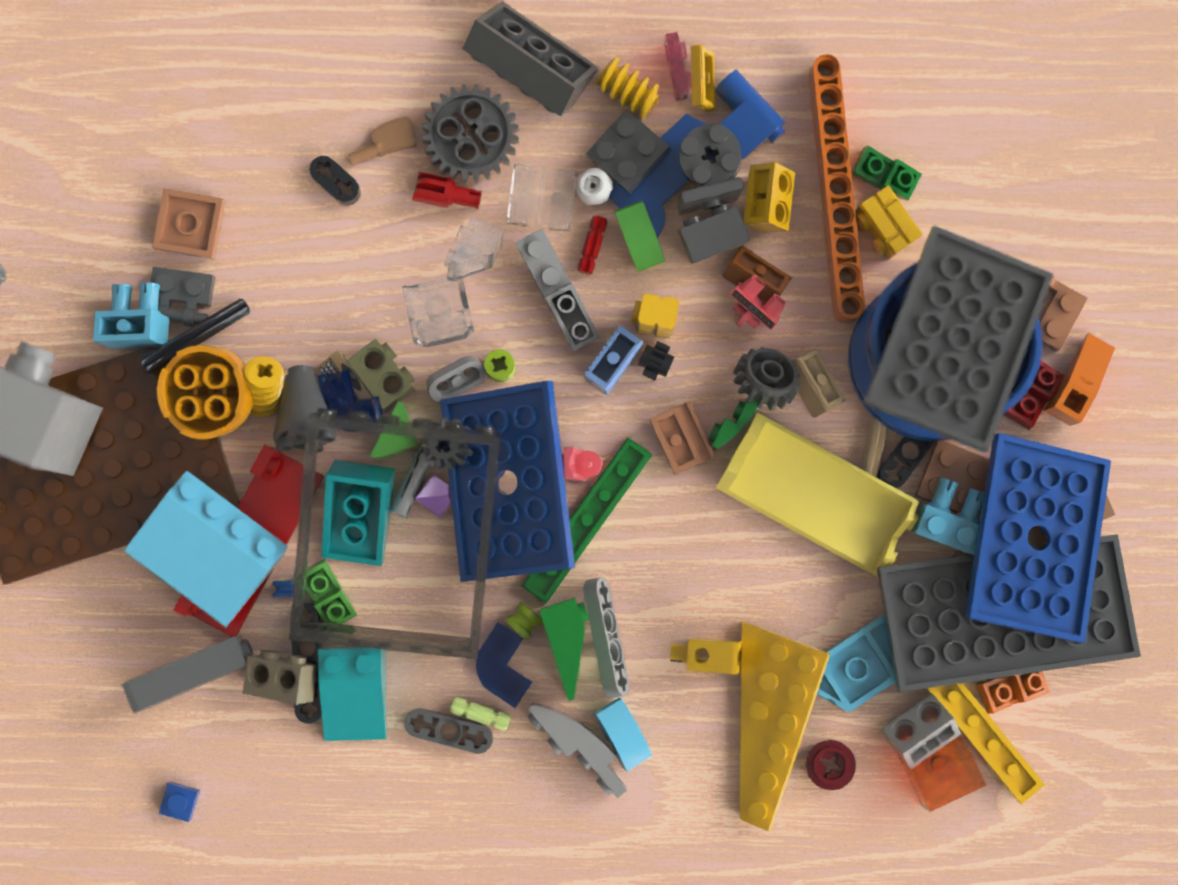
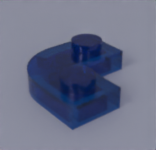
M349 370L318 375L320 388L332 421L339 428L348 432H357L385 427L386 424L379 396L355 399Z
M497 622L477 654L476 671L481 684L488 691L516 708L533 682L507 665L524 638L500 622Z

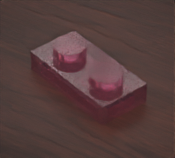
M678 32L668 33L665 35L664 46L675 101L687 99L689 89L692 88L691 71H685L683 61L687 59L685 42H679Z

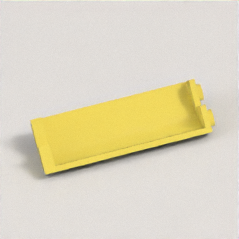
M758 412L739 442V446L729 460L715 487L876 577L878 576L877 568L893 565L898 555L894 549L899 537L906 529L911 531L919 517L915 513L919 501Z

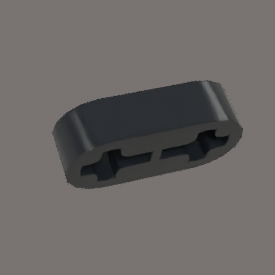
M319 156L312 161L309 169L311 176L335 200L342 205H352L358 201L361 195L360 186L340 165L328 156ZM330 165L328 169L334 176L332 180L324 174L318 177L320 175L318 167ZM339 181L346 187L352 185L351 190L353 194L351 196L345 194L341 197L342 191L337 186Z

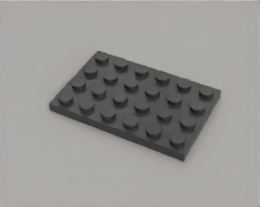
M933 225L863 403L981 452L989 451L1054 274Z

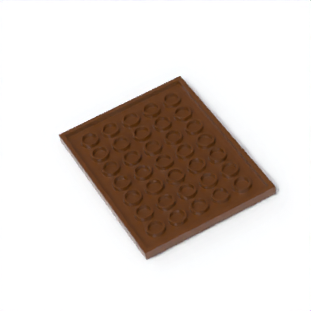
M143 348L50 379L48 386L103 408L74 476L33 468L0 455V576L3 585L128 546L165 495L186 471L190 472L237 509L239 508L240 501L220 437L211 439L187 437L179 433L180 430L170 422L168 417L165 418L163 416L157 398V384L161 370L166 368L168 363L153 373L147 374L139 361L140 358L157 348ZM193 403L192 411L195 413V404Z

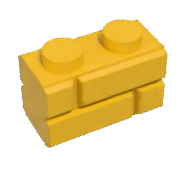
M890 186L885 187L861 203L855 210L857 214L856 222L863 231L868 230L875 239L872 241L875 250L881 256L886 255L888 259L893 258L923 236V233Z
M645 293L641 301L635 300L631 323L637 324V333L646 335L655 333V336L663 338L672 336L679 308L678 299L665 296L660 299L659 295Z

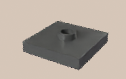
M737 177L682 191L677 203L679 215L702 209L704 211L720 207L722 204L737 201L744 189L742 179Z

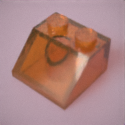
M960 736L953 739L911 770L899 756L921 806L929 812L987 786L973 755Z

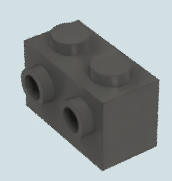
M728 204L711 210L712 217L701 220L700 215L683 221L684 228L678 230V233L691 264L751 241L738 207L729 209Z

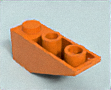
M1087 333L1044 411L1069 426L1082 423L1097 396L1115 348L1094 335Z

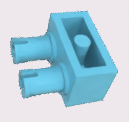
M147 282L146 286V283H140L139 308L130 310L132 286L119 284L118 287L117 284H112L111 310L95 311L93 342L110 349L158 348L167 343L169 317L158 311L160 285Z
M940 477L932 502H928V504L920 502L916 512L919 517L911 531L917 535L974 555L980 522L978 518L982 510L984 493L969 488L961 513L954 515L949 510L959 483Z

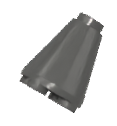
M307 365L292 366L288 369V374L284 380L273 432L275 448L278 451L304 449L306 453L323 451V445L335 441V427L312 367Z

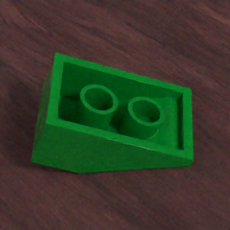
M576 597L539 610L568 702L575 699L585 633L584 622L589 620L584 602L577 603Z

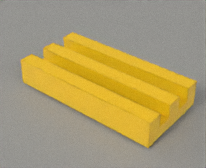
M699 44L691 46L692 106H698V109H703L704 112H711L716 109L715 53Z

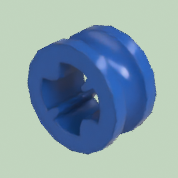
M272 581V585L276 587L272 597L300 596V592L297 591L300 581Z

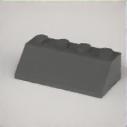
M503 1L475 19L462 48L474 60L485 64L494 70L500 78L508 80L520 88L523 94L533 97L543 104L548 111L556 113L560 117L575 104L599 69L598 66Z

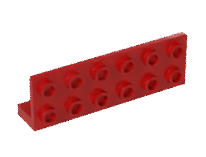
M264 444L249 471L255 476L242 497L238 509L287 545L324 476ZM271 573L226 628L182 595L173 611L183 616L192 615L231 637L237 636Z

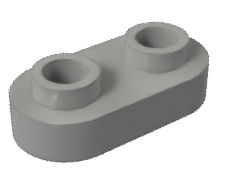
M465 356L431 374L427 379L426 388L430 397L436 402H440L442 399L458 397L481 384L485 378L486 371L482 362L477 357ZM445 381L444 384L438 386L439 383Z

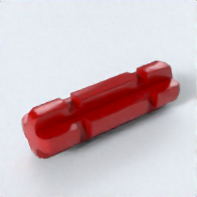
M592 216L589 227L591 230L587 232L582 250L583 258H580L577 268L581 273L591 275L594 271L596 263L594 260L598 257L603 240L602 232H605L608 222L602 216Z

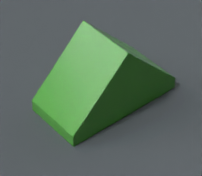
M399 401L370 454L371 457L379 461L419 447L408 408Z

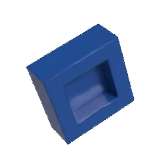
M169 782L159 814L186 822L191 821L200 790Z

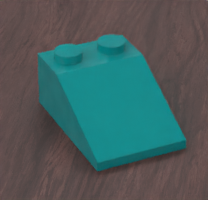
M334 460L326 474L321 558L382 566L391 513L389 510L392 507L395 468Z
M386 646L324 647L318 649V680L324 741L387 739Z

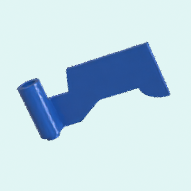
M737 69L726 76L716 87V93L733 110L720 124L729 129L739 141L741 160L745 159L762 142L766 143L769 140L771 143H774L784 134L785 130L782 127L786 122ZM687 113L661 137L670 146L671 151L630 195L614 180L613 189L609 196L619 209L643 200L657 238L661 234L666 221L665 210L662 206L689 182L684 176L680 164L681 142L691 130L706 124ZM708 152L703 161L709 160L713 164L716 162L715 157L718 154L713 155L711 152Z

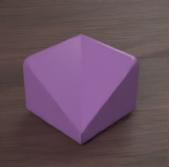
M436 475L430 478L415 497L418 502L439 518L452 505L450 486Z

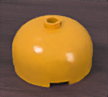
M198 345L178 351L166 368L161 370L158 379L157 398L163 416L165 418L168 417L170 422L180 430L179 433L194 439L221 437L240 427L250 414L254 403L252 391L248 388V381L244 374L246 364L236 354L219 346ZM221 388H222V395H220V393H219V389H221ZM193 403L195 404V413L192 411Z

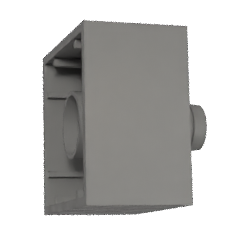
M21 341L17 348V354L10 353L5 366H0V455L33 468L74 476L103 408L48 386L54 370L49 369V366L53 364L55 354Z

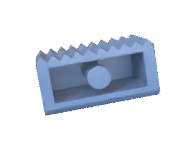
M617 326L616 331H613V336H610L609 341H606V346H603L602 351H599V356H595V361H592L591 366H588V371H584L585 381L605 395H608L638 354L644 342L624 327Z

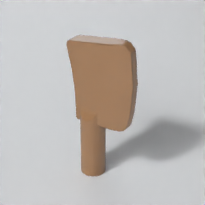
M405 116L377 127L371 131L374 144L352 152L348 156L353 166L378 155L381 157L399 150L415 148L417 144L410 118Z

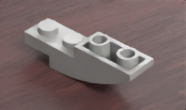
M543 228L515 242L536 286L572 351L600 338Z
M533 702L528 707L531 714L527 717L537 730L540 731L544 728L551 738L547 741L558 755L564 752L569 757L578 750L580 752L577 756L578 760L587 771L593 768L600 776L597 783L607 795L613 792L619 798L627 791L626 785L609 766L617 758L615 752L597 734L573 717L549 706Z

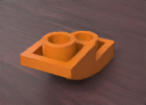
M1043 671L994 678L976 684L988 714L996 713L1017 703L1028 702L1050 692Z

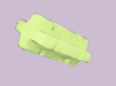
M459 697L454 698L450 708L452 714L461 717L466 715L467 719L488 726L493 724L494 728L503 731L508 728L511 719L508 713L502 711L497 713L494 712L495 709L474 702L470 704L467 703V700Z

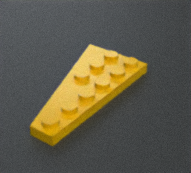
M742 621L740 819L770 831L830 653L746 621Z

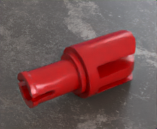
M419 171L412 199L416 202L448 208L454 203L478 210L482 191L456 186L454 179Z

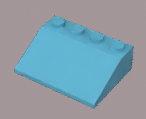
M186 471L165 495L124 552L226 628L284 557L288 546L190 472Z

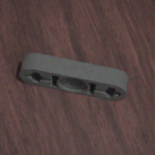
M414 709L405 719V729L411 736L468 752L484 753L491 747L493 742V733L486 725L428 709ZM421 714L424 716L423 721L433 724L434 717L439 718V722L435 726V736L429 735V732L432 730L429 727H422L420 731L415 730V724L411 723V719H416ZM445 722H452L457 726L458 734L454 739L448 740L441 735L440 728ZM463 725L469 727L468 734L476 735L478 730L483 731V737L488 739L487 743H482L480 747L474 746L475 741L469 738H465V744L459 743L464 731Z

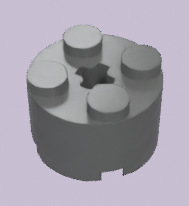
M704 124L691 130L681 142L679 158L683 174L696 187L735 178L741 167V148L736 136L721 124ZM706 153L718 154L715 157L716 162L711 164L709 160L703 161L706 158Z

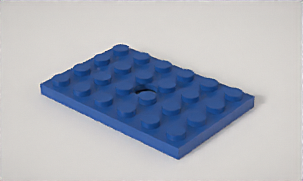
M546 380L440 400L442 418L447 417L450 423L453 419H459L461 421L460 428L464 426L470 428L469 433L465 437L474 438L475 440L474 443L467 444V448L471 449L473 454L472 456L463 455L466 464L463 466L456 464L454 470H448L460 582L575 568L553 381ZM445 438L447 441L445 449H451L449 447V443L452 441L451 438ZM506 470L513 472L517 478V487L509 495L499 488V478L504 475Z
M1002 433L994 434L964 618L1072 642L1085 643L1111 460ZM1034 526L1041 527L1042 532L1047 536L1046 546L1039 550L1033 549L1027 539L1029 530Z

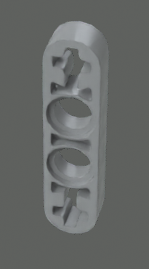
M604 577L588 579L584 583L583 590L602 686L606 696L609 698L626 696L629 692V678L610 587Z

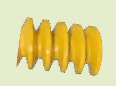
M616 56L605 66L595 86L601 83L600 91L602 93L611 90L610 98L612 100H616L621 96L620 105L622 107L631 103V113L635 114L641 109L639 117L644 121L662 96V94H657L659 85L656 83L649 89L647 87L649 78L645 77L639 82L637 79L640 71L636 70L629 75L628 69L630 64L626 63L619 68L620 57Z
M256 356L248 361L244 370L245 378L248 381V388L252 391V398H254L250 414L256 417H268L279 409L284 371L280 363L272 357Z

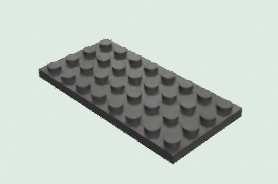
M1118 534L1100 537L1085 643L1072 642L964 618L974 555L877 568L897 692L1141 657ZM1046 544L1031 547L1035 550H1039L1041 548H1044Z

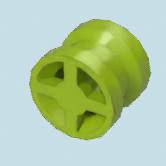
M496 349L486 356L484 368L492 380L505 382L514 375L515 362L508 351Z
M522 602L518 604L514 615H509L505 619L506 623L525 640L531 637V631L535 627H539L543 623Z

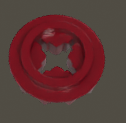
M830 739L817 743L808 752L805 764L808 776L812 782L825 790H838L845 787L852 780L856 770V761L852 751L842 742ZM832 756H835V763L842 771L831 769L825 774L826 766L819 759L826 758L830 760Z

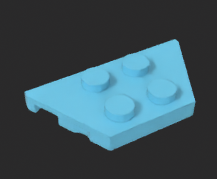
M884 613L825 651L830 653V657L817 694L849 713L895 683Z

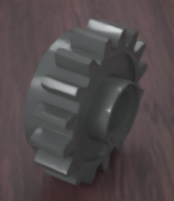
M764 347L756 351L753 348L750 349L748 354L743 353L733 370V373L736 375L733 382L741 385L738 393H746L748 395L746 400L748 403L752 400L757 401V408L767 404L770 411H773L776 405L783 409L787 403L790 404L801 387V384L797 382L800 374L796 371V365L786 355L774 349Z

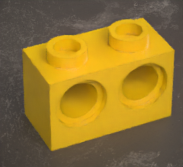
M776 162L750 165L744 225L762 233L789 232L795 172Z

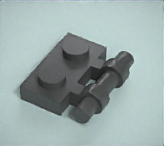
M153 267L150 282L160 285L158 311L169 317V321L182 322L184 326L189 327L197 325L208 318V314L198 313L199 305L211 307L216 277L210 274ZM172 301L187 303L186 309L184 311L171 309Z

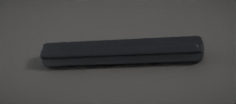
M242 298L236 300L140 358V365L147 374L153 373L169 363L177 355L178 351L199 345L250 313L248 304Z

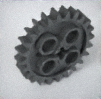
M463 84L462 93L458 94L452 87L450 88L451 97L447 98L441 93L442 103L440 105L435 102L431 103L434 113L425 112V118L430 122L421 126L424 132L429 133L421 137L423 143L430 144L424 149L426 155L434 154L430 160L431 164L434 166L441 163L439 167L440 173L443 174L450 170L451 179H455L458 174H461L463 183H466L468 176L473 175L475 183H478L479 175L484 174L486 179L490 180L489 171L493 169L496 173L501 174L499 164L510 165L506 155H516V149L510 145L519 143V137L513 135V133L519 131V125L512 124L516 120V114L507 113L510 109L509 102L500 105L501 94L491 98L490 88H487L481 94L477 84H475L472 92H468L466 85ZM471 108H477L481 111L477 118L471 119L466 116V112ZM455 113L460 115L470 132L476 133L477 141L488 151L486 155L482 154L470 135L466 136L464 127L453 116ZM447 126L457 128V132L453 136L447 137L442 134V130ZM490 131H495L500 136L496 141L488 142L484 139V135ZM465 149H471L476 152L475 156L470 160L460 158L461 152Z

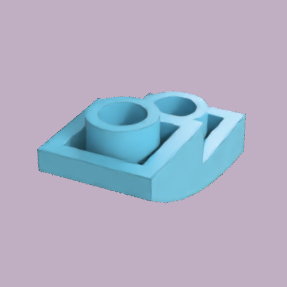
M619 697L594 712L605 739L611 743L624 770L629 771L653 756L642 732L622 698Z

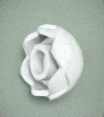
M590 168L582 172L577 178L575 185L576 194L586 205L603 204L611 194L613 182L604 170ZM592 184H596L594 189L591 188Z

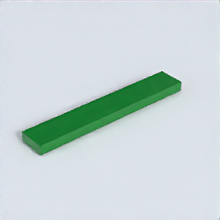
M629 437L569 518L574 563L579 559L653 455ZM571 569L531 573L521 586L546 604Z

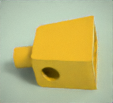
M690 638L688 644L672 643L670 662L687 663L688 671L737 675L741 672L742 641ZM700 649L707 650L709 654L708 660H701L699 658L698 652Z

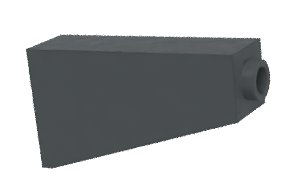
M242 635L234 636L122 683L133 713H137L246 667L247 656H254V652L247 639L243 640Z

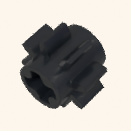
M659 341L656 342L655 347L646 345L638 363L639 366L645 368L642 375L656 380L658 374L666 377L675 357L668 354L670 346Z

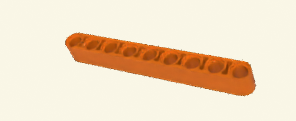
M823 54L816 58L809 72L832 310L834 317L839 322L848 324L855 321L863 313L865 299L841 67L839 60L835 56ZM817 68H828L831 76H822ZM820 97H831L834 105H824ZM823 126H834L837 130V135H828L824 131ZM835 154L839 157L840 164H830L826 156ZM837 183L841 185L843 194L836 195L832 193L829 187L830 184ZM833 213L843 214L846 217V224H837L833 220ZM836 243H846L849 247V254L839 253L836 250ZM839 272H848L852 276V284L842 283L839 279ZM842 302H852L856 309L855 314L845 313L842 309Z

